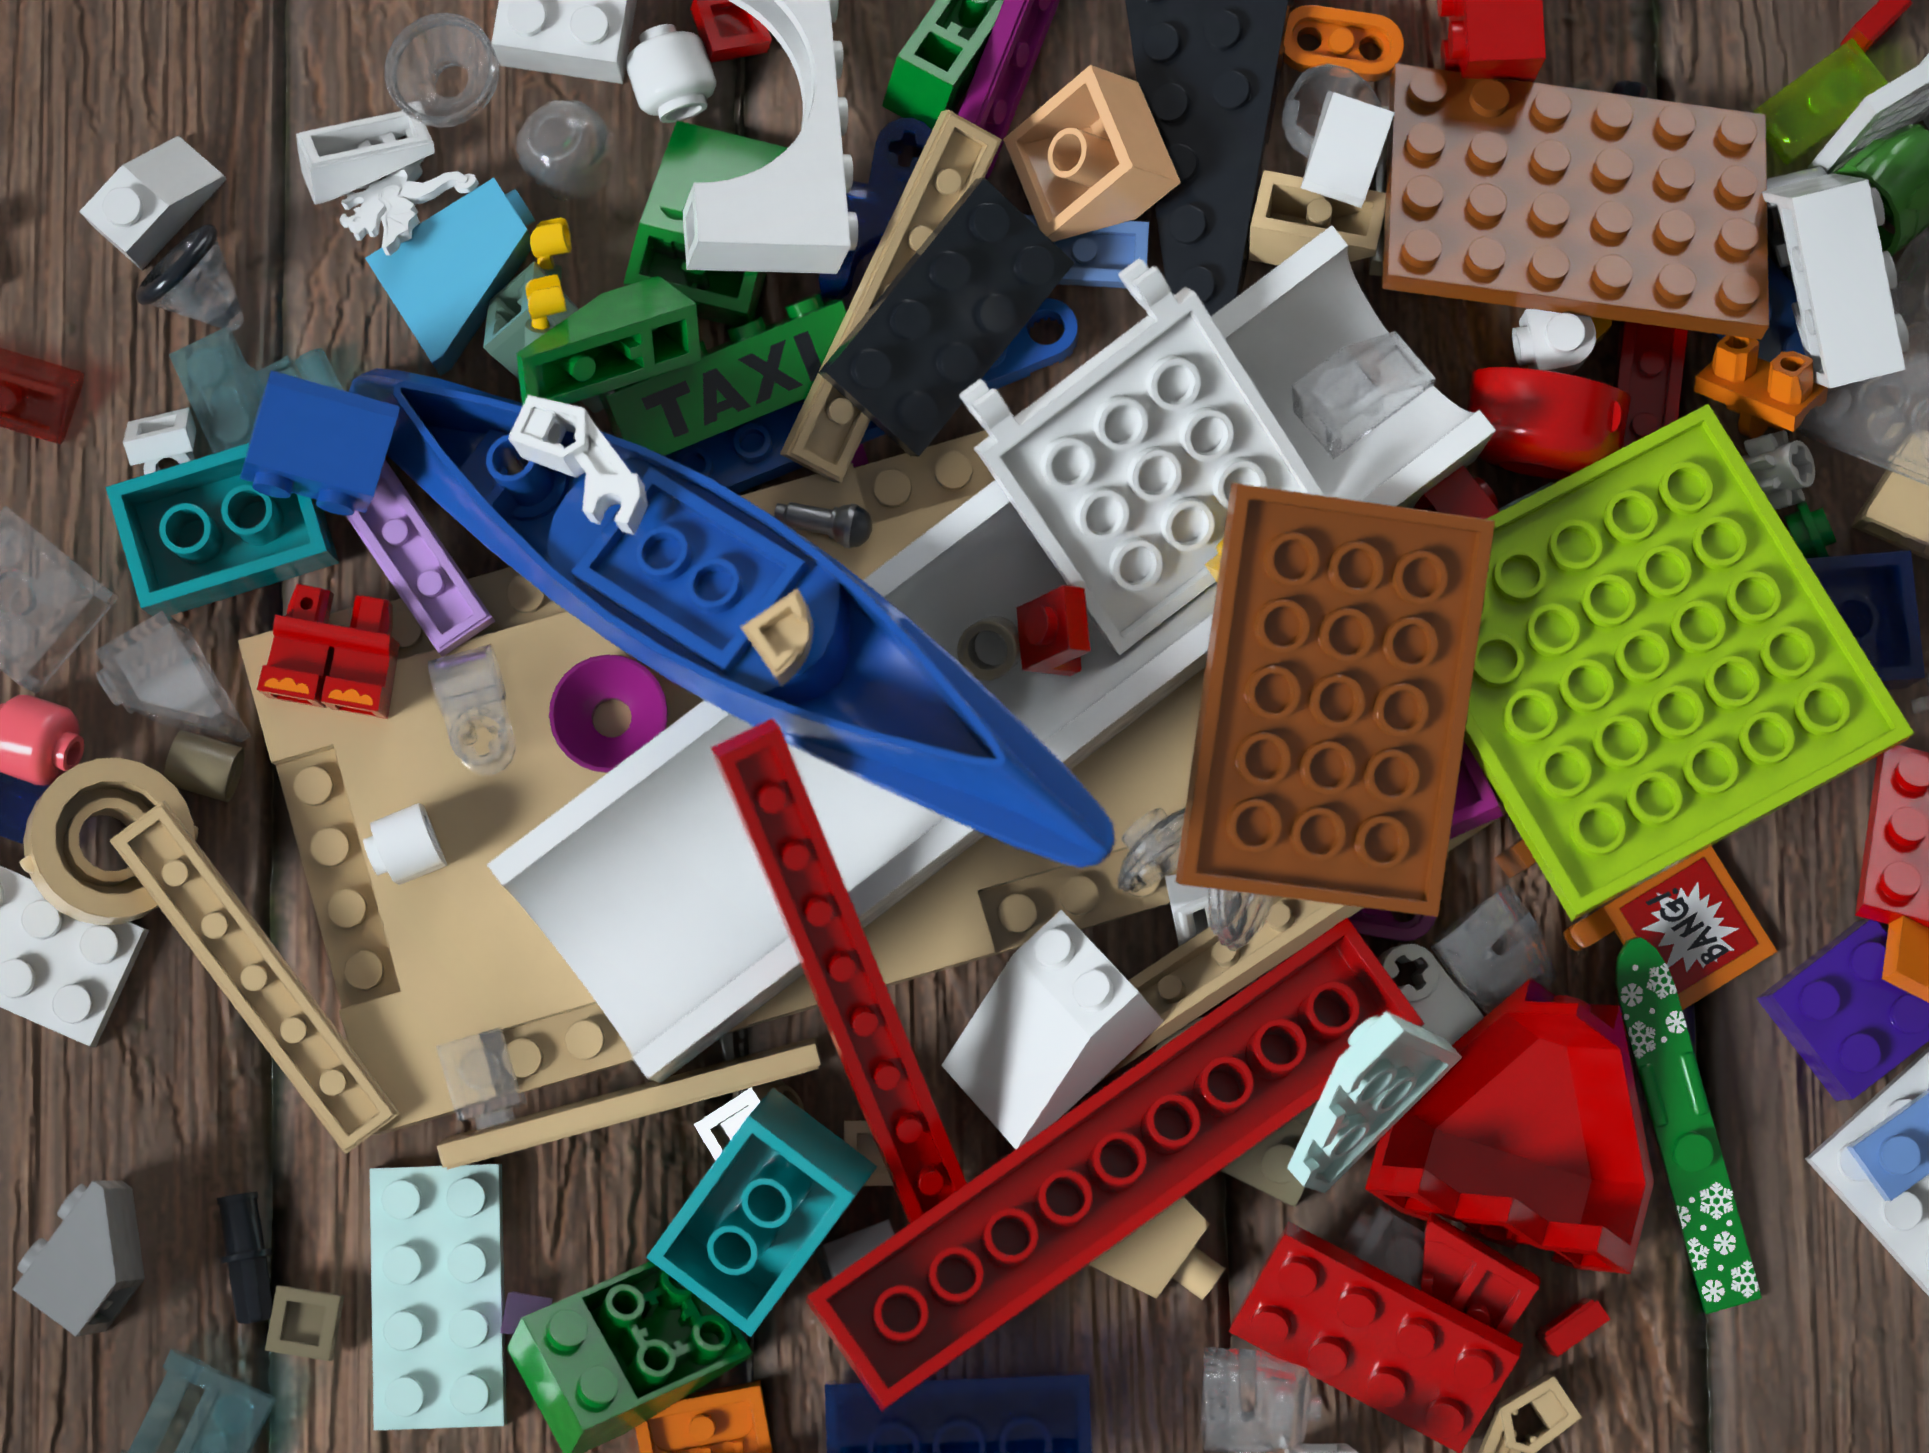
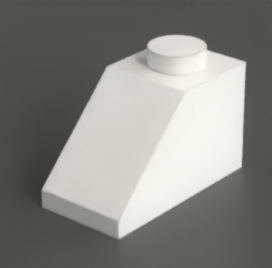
M177 136L123 164L79 212L102 236L143 270L223 184L226 177L181 137Z

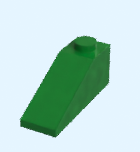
M936 0L898 54L882 107L932 132L941 111L950 110L953 112L972 81L1004 0Z
M660 276L601 293L516 353L522 407L528 395L571 404L700 362L701 353L696 303Z

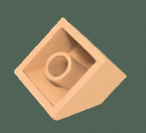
M1089 65L1003 139L1038 227L1052 242L1137 219L1181 183L1139 83L1093 65Z

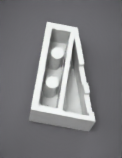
M1831 173L1763 191L1762 195L1765 202H1767V210L1777 207L1784 231L1786 244L1776 246L1775 250L1780 267L1791 266L1798 301L1791 306L1805 356L1813 358V382L1831 389L1906 370L1902 352L1909 350V335L1901 314L1894 313L1890 289H1894L1897 286V274L1890 253L1882 251L1878 226L1884 224L1885 213L1878 190L1875 187L1870 188L1868 179Z

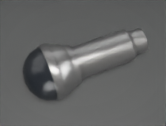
M792 502L787 505L777 503L774 512V518L790 528L829 535V538L834 539L845 548L861 546L868 540L872 532L870 514L857 504L851 503L839 508L834 507L831 510Z

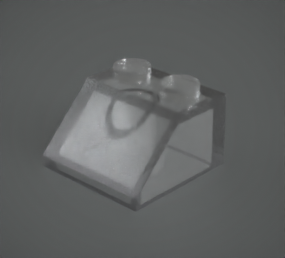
M164 611L157 613L95 650L104 667L96 673V676L115 706L122 703L130 714L136 711L157 723L239 743L252 737L190 630Z

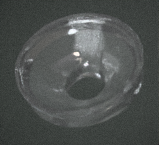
M446 12L424 16L406 26L394 39L385 62V82L388 93L395 104L410 118L426 126L439 128L456 126L478 115L490 102L499 79L498 57L492 47L491 40L484 30L474 21L464 16ZM452 66L465 68L468 72V83L459 95L443 97L437 93L436 82L442 71Z

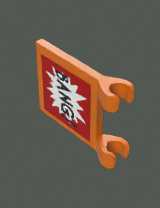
M1712 846L1634 887L1571 925L1563 932L1564 938L1574 951H1580L1591 946L1615 931L1623 946L1631 938L1642 937L1657 949L1666 962L1676 986L1682 1010L1778 952Z

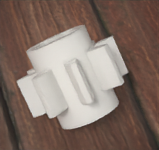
M1785 430L1746 440L1744 445L1748 454L1742 456L1773 508L1777 510L1805 501L1802 488L1811 486L1815 479L1814 460L1807 446L1798 440L1789 442L1787 431Z

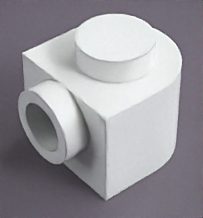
M1526 309L1519 320L1520 327L1513 328L1512 330L1514 353L1519 366L1528 365V369L1569 375L1581 367L1593 350L1596 341V329L1591 317L1571 313Z
M417 803L370 822L373 836L363 839V844L377 875L388 872L393 882L401 885L448 866L426 809L422 804Z

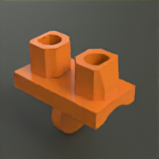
M1726 335L1717 343L1713 361L1695 376L1694 392L1726 404L1728 410L1740 414L1738 430L1741 435L1751 439L1762 436L1768 426L1779 431L1787 429L1794 432L1800 427L1803 419L1811 409L1816 406L1821 407L1827 401L1828 388L1813 382V358L1795 351L1781 352L1771 362L1758 358L1759 342L1757 339Z

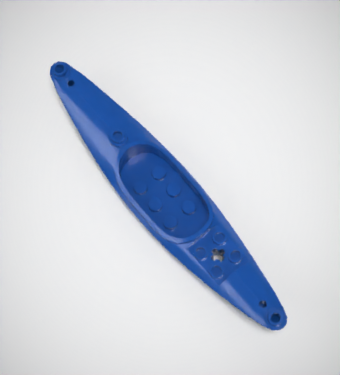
M376 368L362 373L353 379L349 392L400 406L386 454L480 542L552 601L609 642L670 681L754 727L773 718L781 727L787 744L866 782L1011 846L1078 868L1098 865L1110 855L1115 844L1113 823L1073 773L971 673L906 615L832 556L769 513L701 473L643 446L600 431L630 472L639 476L645 487L648 507L635 535L622 532L614 521L621 509L620 504L610 506L605 511L601 524L590 522L583 512L586 473L575 478L523 459L508 439L521 412V402L444 379L399 370ZM566 431L560 444L566 448L575 443V433ZM798 589L811 613L813 622L812 644L807 658L799 671L781 687L741 627Z

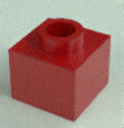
M1464 465L1424 493L1412 508L1487 519L1500 512L1497 509V498L1489 485L1479 477L1473 478Z

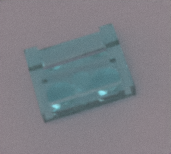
M171 1348L162 1366L167 1370V1373L129 1451L121 1450V1453L157 1452L190 1383L205 1389L175 1453H251L277 1398L207 1365L190 1354Z

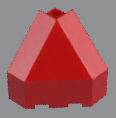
M1530 977L1452 1045L1462 1058L1378 1140L1365 1189L1399 1212L1425 1221L1429 1218L1430 1213L1440 1214L1449 1220L1461 1222L1465 1225V1233L1512 1249L1517 1244H1527L1539 1249L1554 1251L1551 1261L1581 1270L1631 1274L1654 1179L1620 1005L1588 1004L1575 997L1556 996Z

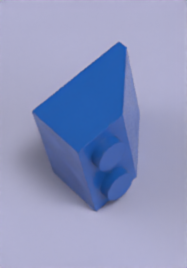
M271 370L258 407L240 479L253 482L252 488L271 497L289 498L291 493L316 499V505L330 513L346 516L353 515L355 510L366 513L376 491L400 406Z

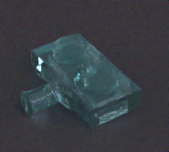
M227 328L220 329L169 354L213 454L249 443L258 407L271 370L300 378L299 372L295 370L296 366L289 355L256 371L244 360L232 331Z

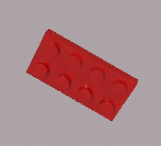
M1289 1221L1234 1316L1228 1331L1457 1453L1462 1452L1520 1358L1523 1345Z

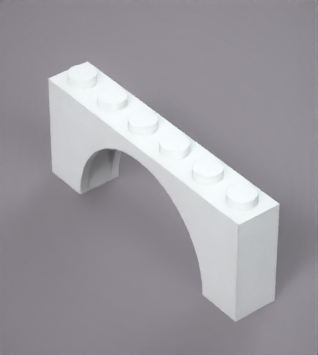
M728 0L759 20L773 34L790 58L797 74L802 94L803 118L801 132L785 152L756 171L729 180L693 184L682 211L686 269L837 274L848 251H854L858 241V218L855 212H848L846 195L852 188L853 161L850 154H843L841 137L847 131L848 103L845 97H838L837 79H840L843 70V46L841 41H833L832 23H835L837 19L839 0Z

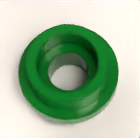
M1806 500L1798 503L1797 507L1799 510L1784 516L1796 545L1806 561L1819 557L1820 562L1830 559L1825 547L1837 541L1823 507L1810 512Z

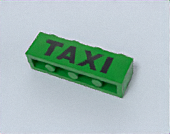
M820 293L802 298L785 306L788 314L787 318L765 326L762 317L738 324L726 330L730 341L708 350L704 341H699L700 362L599 394L615 437L643 446L665 456L805 399L846 314L842 300L823 302Z

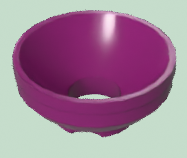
M600 655L577 663L563 675L556 685L550 700L549 720L557 745L569 759L579 766L594 772L609 773L667 728L668 707L666 696L660 683L647 668L637 661L623 656ZM608 700L621 701L631 711V723L628 729L618 737L603 736L594 727L593 717L596 709Z

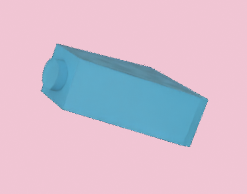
M495 178L490 179L418 224L412 230V239L401 243L399 249L391 256L385 255L383 249L380 248L365 258L440 376L452 369L487 317L489 300L511 281L531 251V236L526 226L533 223L535 219L517 190L513 189L504 194Z

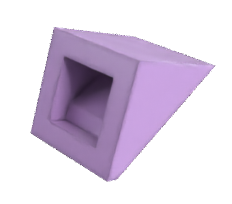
M514 1291L508 1292L500 1333L513 1335L521 1317L551 1305L553 1298Z

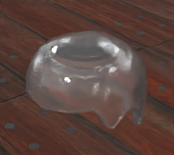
M1329 63L1308 68L1299 76L1286 97L1281 127L1285 130V138L1293 149L1308 159L1328 90L1381 108L1380 101L1371 85L1349 68Z
M578 100L548 101L527 116L517 134L516 151L519 155L518 161L524 172L531 180L558 200L568 201L589 198L608 184L618 164L616 139L610 127L594 109Z

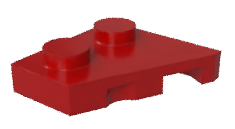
M1431 1213L1425 1228L1420 1290L1489 1327L1508 1335L1539 1289L1540 1277L1434 1213Z

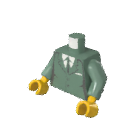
M565 218L543 220L537 224L530 237L531 250L534 257L537 258V263L535 261L532 262L488 302L483 348L518 379L516 353L579 310L562 291V267L554 264L553 255L571 252L570 230ZM599 395L581 400L593 413L604 409Z

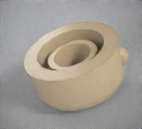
M98 758L78 764L58 776L36 801L27 820L23 839L25 857L20 861V865L23 870L30 874L33 883L42 896L61 913L78 921L96 925L124 924L142 918L159 906L129 867L120 871H104L93 866L84 857L79 846V832L83 823L87 819L98 815H108L122 821L128 827L160 802L166 801L195 841L198 837L199 828L194 826L188 805L175 785L160 772L137 761L123 758Z

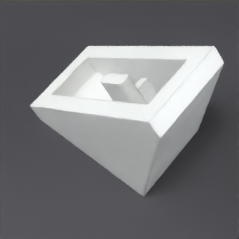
M1328 90L1301 188L1362 208L1395 112Z

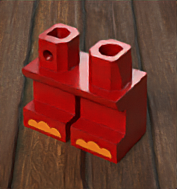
M296 584L288 604L286 616L275 614L273 623L274 638L267 665L262 666L257 691L271 699L321 708L328 706L332 710L388 719L400 645L391 636L393 605L385 599L356 595L350 626L344 627L328 624L334 594L330 590Z

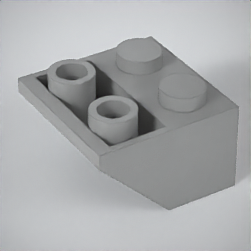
M92 1181L89 1187H86L84 1184L78 1185L66 1198L57 1213V1216L63 1219V1222L49 1241H46L44 1238L37 1240L26 1252L17 1267V1270L23 1276L12 1290L76 1337L106 1332L145 1279L133 1189L123 1181Z

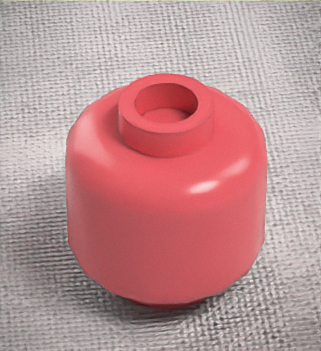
M20 694L6 701V703L0 704L1 773L35 785L49 786L58 776L79 764L84 752V739L80 736L78 719L69 708L32 695Z

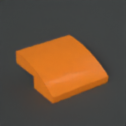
M761 1380L691 1393L635 1427L640 1453H773Z

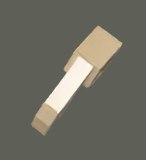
M1546 1374L1495 1405V1413L1478 1453H1536L1582 1417L1553 1375ZM1529 1403L1544 1426L1533 1435L1526 1434L1525 1441L1521 1443L1515 1439L1517 1432L1514 1430L1511 1415H1517L1519 1409Z

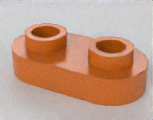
M1304 5L1295 8L1288 15L1283 44L1285 47L1283 61L1299 72L1374 82L1392 74L1395 63L1399 64L1404 40L1399 27L1391 19L1383 15L1317 5ZM1310 34L1317 38L1320 46L1316 50L1306 51L1298 45L1297 39L1302 35ZM1365 43L1375 44L1380 49L1381 56L1375 60H1368L1360 54L1359 47Z

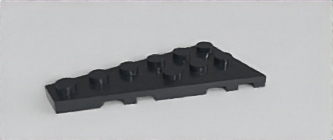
M1125 0L1136 79L1181 182L1155 203L1165 280L1173 295L1185 287L1194 291L1209 315L1212 316L1239 296L1243 290L1250 248V225L1262 179L1260 173L1265 145L1269 143L1285 53L1283 44L1289 9L1293 7L1294 0Z

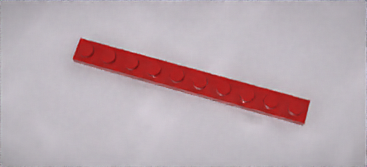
M771 718L710 749L909 1224H911L967 1183L781 727Z

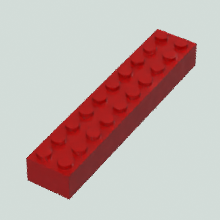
M1346 917L809 1294L806 1302L883 1412L1316 1104L1338 1059L1351 1047L1348 1043L1350 1036L1364 1021L1373 1016L1381 1017L1387 1011L1419 1027H1422L1425 1023Z

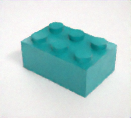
M249 443L106 487L140 607L157 620L339 564L324 510L316 505L317 500L291 493L289 498L271 497L252 488L253 482L240 479Z
M772 1088L744 1120L646 1258L751 1337L878 1166L776 1089Z

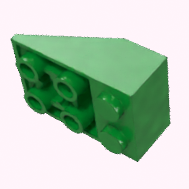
M676 121L639 222L623 282L624 286L660 276L696 303L698 318L731 326L754 319L767 272L687 270L682 211L694 183L716 182L744 176L769 164L785 152L788 147Z
M651 1261L521 1317L507 1347L511 1358L563 1453H584L627 1433L745 1361L753 1354L737 1326Z

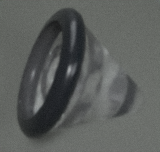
M211 224L197 228L170 250L145 277L136 292V299L141 305L150 304L227 331H236L244 323V315L217 240L218 233L215 226Z

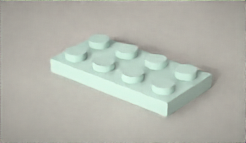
M502 1164L463 1165L448 1170L442 1166L369 1168L374 1430L507 1425L505 1334L500 1333L505 1310Z

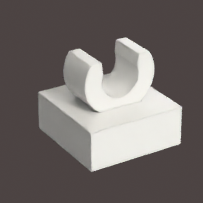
M190 408L128 422L123 444L130 466L144 463V475L159 471L158 462L163 458H173L179 464L194 460L192 451L197 430Z

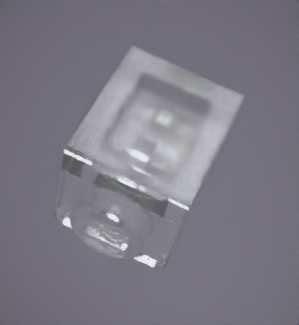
M498 1027L436 1046L457 1122L475 1120L477 1130L481 1131L515 1120L513 1108L526 1105L527 1101L524 1091L519 1089L502 1028Z
M1376 1206L1371 1216L1361 1211L1348 1231L1343 1245L1351 1249L1350 1254L1419 1290L1421 1289L1425 1232L1394 1215V1212L1383 1206Z

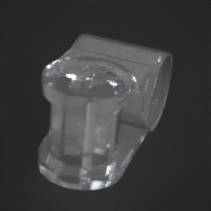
M492 644L428 661L435 697L444 716L450 744L456 756L472 772L481 775H493L504 770L513 760L516 744L505 703L506 692ZM486 728L493 737L498 738L489 741V753L480 755L473 746L468 745L476 743L478 741L477 731Z

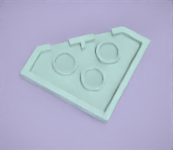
M1387 1011L1381 1017L1373 1016L1356 1028L1348 1040L1351 1047L1338 1059L1287 1167L1304 1187L1326 1193L1462 1058L1445 1038Z

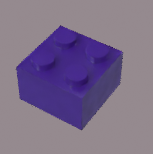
M1870 919L1855 922L1756 998L1835 1101L1853 1100L1929 1041V1003L1882 979L1888 934L1879 922Z

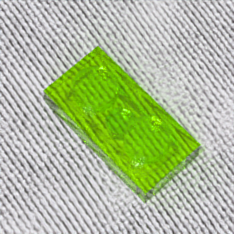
M1851 38L1754 109L1752 113L1766 115V140L1785 165L1788 166L1841 127L1865 97L1887 85L1888 82L1856 41Z

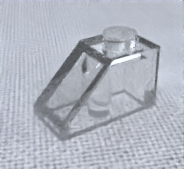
M1395 331L1342 347L1292 385L1293 412L1334 460L1436 383V378Z

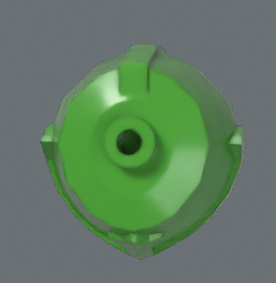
M1908 124L1872 141L1834 172L1836 174L1868 179L1870 188L1875 187L1878 190L1883 202L1885 219L1895 227V234H1891L1883 227L1878 226L1882 251H1888L1893 256L1929 226V131L1924 126Z

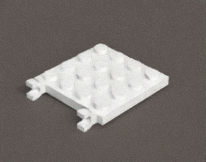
M1139 258L1121 271L1118 276L1135 300L1146 310L1148 316L1026 409L1013 417L998 391L994 388L989 390L981 379L959 394L969 411L989 434V437L974 447L975 451L1068 586L1085 588L1088 616L1110 648L1119 655L1216 582L1204 564L1218 554L1216 546L1224 538L1231 483L1325 496L1197 294L1185 287L1173 295L1159 269L1154 266L1149 269L1145 262Z

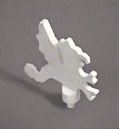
M423 158L388 174L382 180H375L358 188L366 189L364 191L347 193V199L341 201L345 210H350L358 204L362 205L354 209L355 215L347 217L346 213H344L339 220L344 228L349 227L357 241H361L366 234H369L370 237H376L379 234L380 222L382 221L384 228L382 249L385 255L391 256L399 249L401 243L412 239V230L420 223L417 217L418 211L414 204H423L435 199L452 187H455L459 193H470L479 184L477 178L473 174L463 175L456 171L446 172L424 183L416 182L423 172L420 166L425 159Z

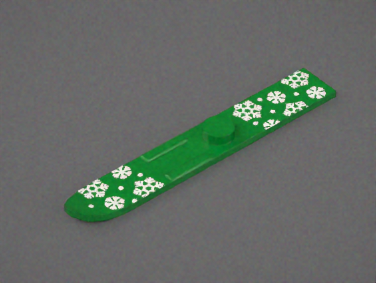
M1642 937L1631 938L1625 942L1617 957L1615 984L1618 1004L1621 1008L1623 1022L1705 1314H1710L1762 1299L1676 986L1666 962L1657 949Z

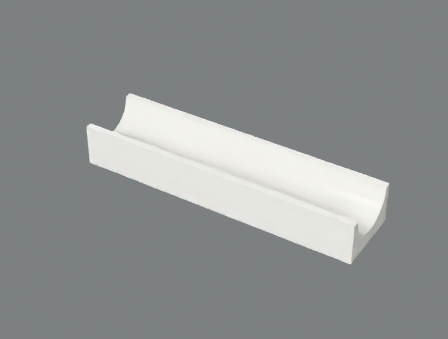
M1331 225L1212 315L1211 318L1325 496L1413 508L1424 493L1464 465L1466 468L1473 463L1496 430L1480 410L1469 412L1450 401L1427 380L1405 355L1379 320L1362 292L1349 262L1348 244ZM996 480L863 580L913 621L958 662V642L962 633L968 627L989 616L1004 617L1018 627L1016 607L1062 585H1067ZM1217 582L1210 585L1121 655L1110 648L1087 614L1091 652L1081 656L1082 669L1079 673L1072 676L1022 671L1020 659L1013 669L998 679L988 681L977 680L1071 770L1205 668ZM981 631L975 640V651L979 659L984 663L1000 665L1006 658L1007 645L998 633ZM706 700L702 701L487 864L501 885L534 920L595 999L627 1045L633 1060L645 1076L659 1083L665 1081L805 974L710 749L754 726ZM788 744L862 928H865L986 835L866 782Z

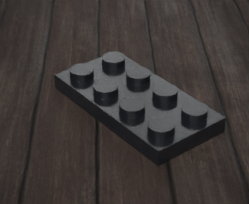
M975 179L818 373L907 454L919 457L963 403L959 394L983 378L1074 265V262L987 179Z

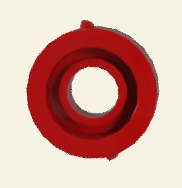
M1488 367L1477 369L1472 373L1466 411L1477 412L1480 410L1496 430L1478 456L1487 464L1529 476L1562 480L1622 449L1631 396L1611 385L1569 374L1528 368Z

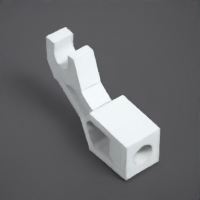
M528 395L508 437L523 459L575 478L586 473L583 512L590 522L601 524L605 511L612 505L620 504L621 509L614 521L622 532L635 535L648 507L645 487L639 476L630 472L597 428L585 408ZM565 432H574L576 442L564 448L560 443Z

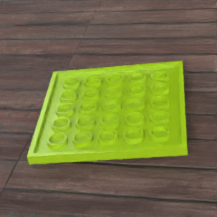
M1709 404L1487 518L1488 520H1495L1464 741L1571 921L1905 742L1914 734Z

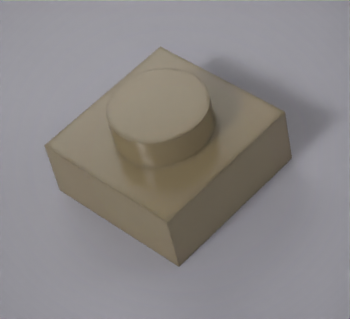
M277 1285L265 1351L325 1361L333 1360L345 1295Z

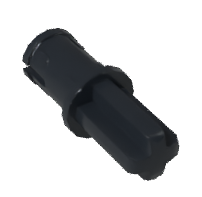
M257 1191L217 1198L226 1256L220 1257V1263H227L235 1319L240 1324L266 1321L271 1318L273 1308L266 1256L273 1254L272 1248L265 1249L257 1202Z

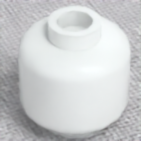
M673 24L658 25L641 33L639 36L641 43L628 54L626 60V69L641 110L649 115L659 116L660 121L663 123L683 121L702 113L708 106L706 100L715 90L716 79L701 38L693 32L676 31Z

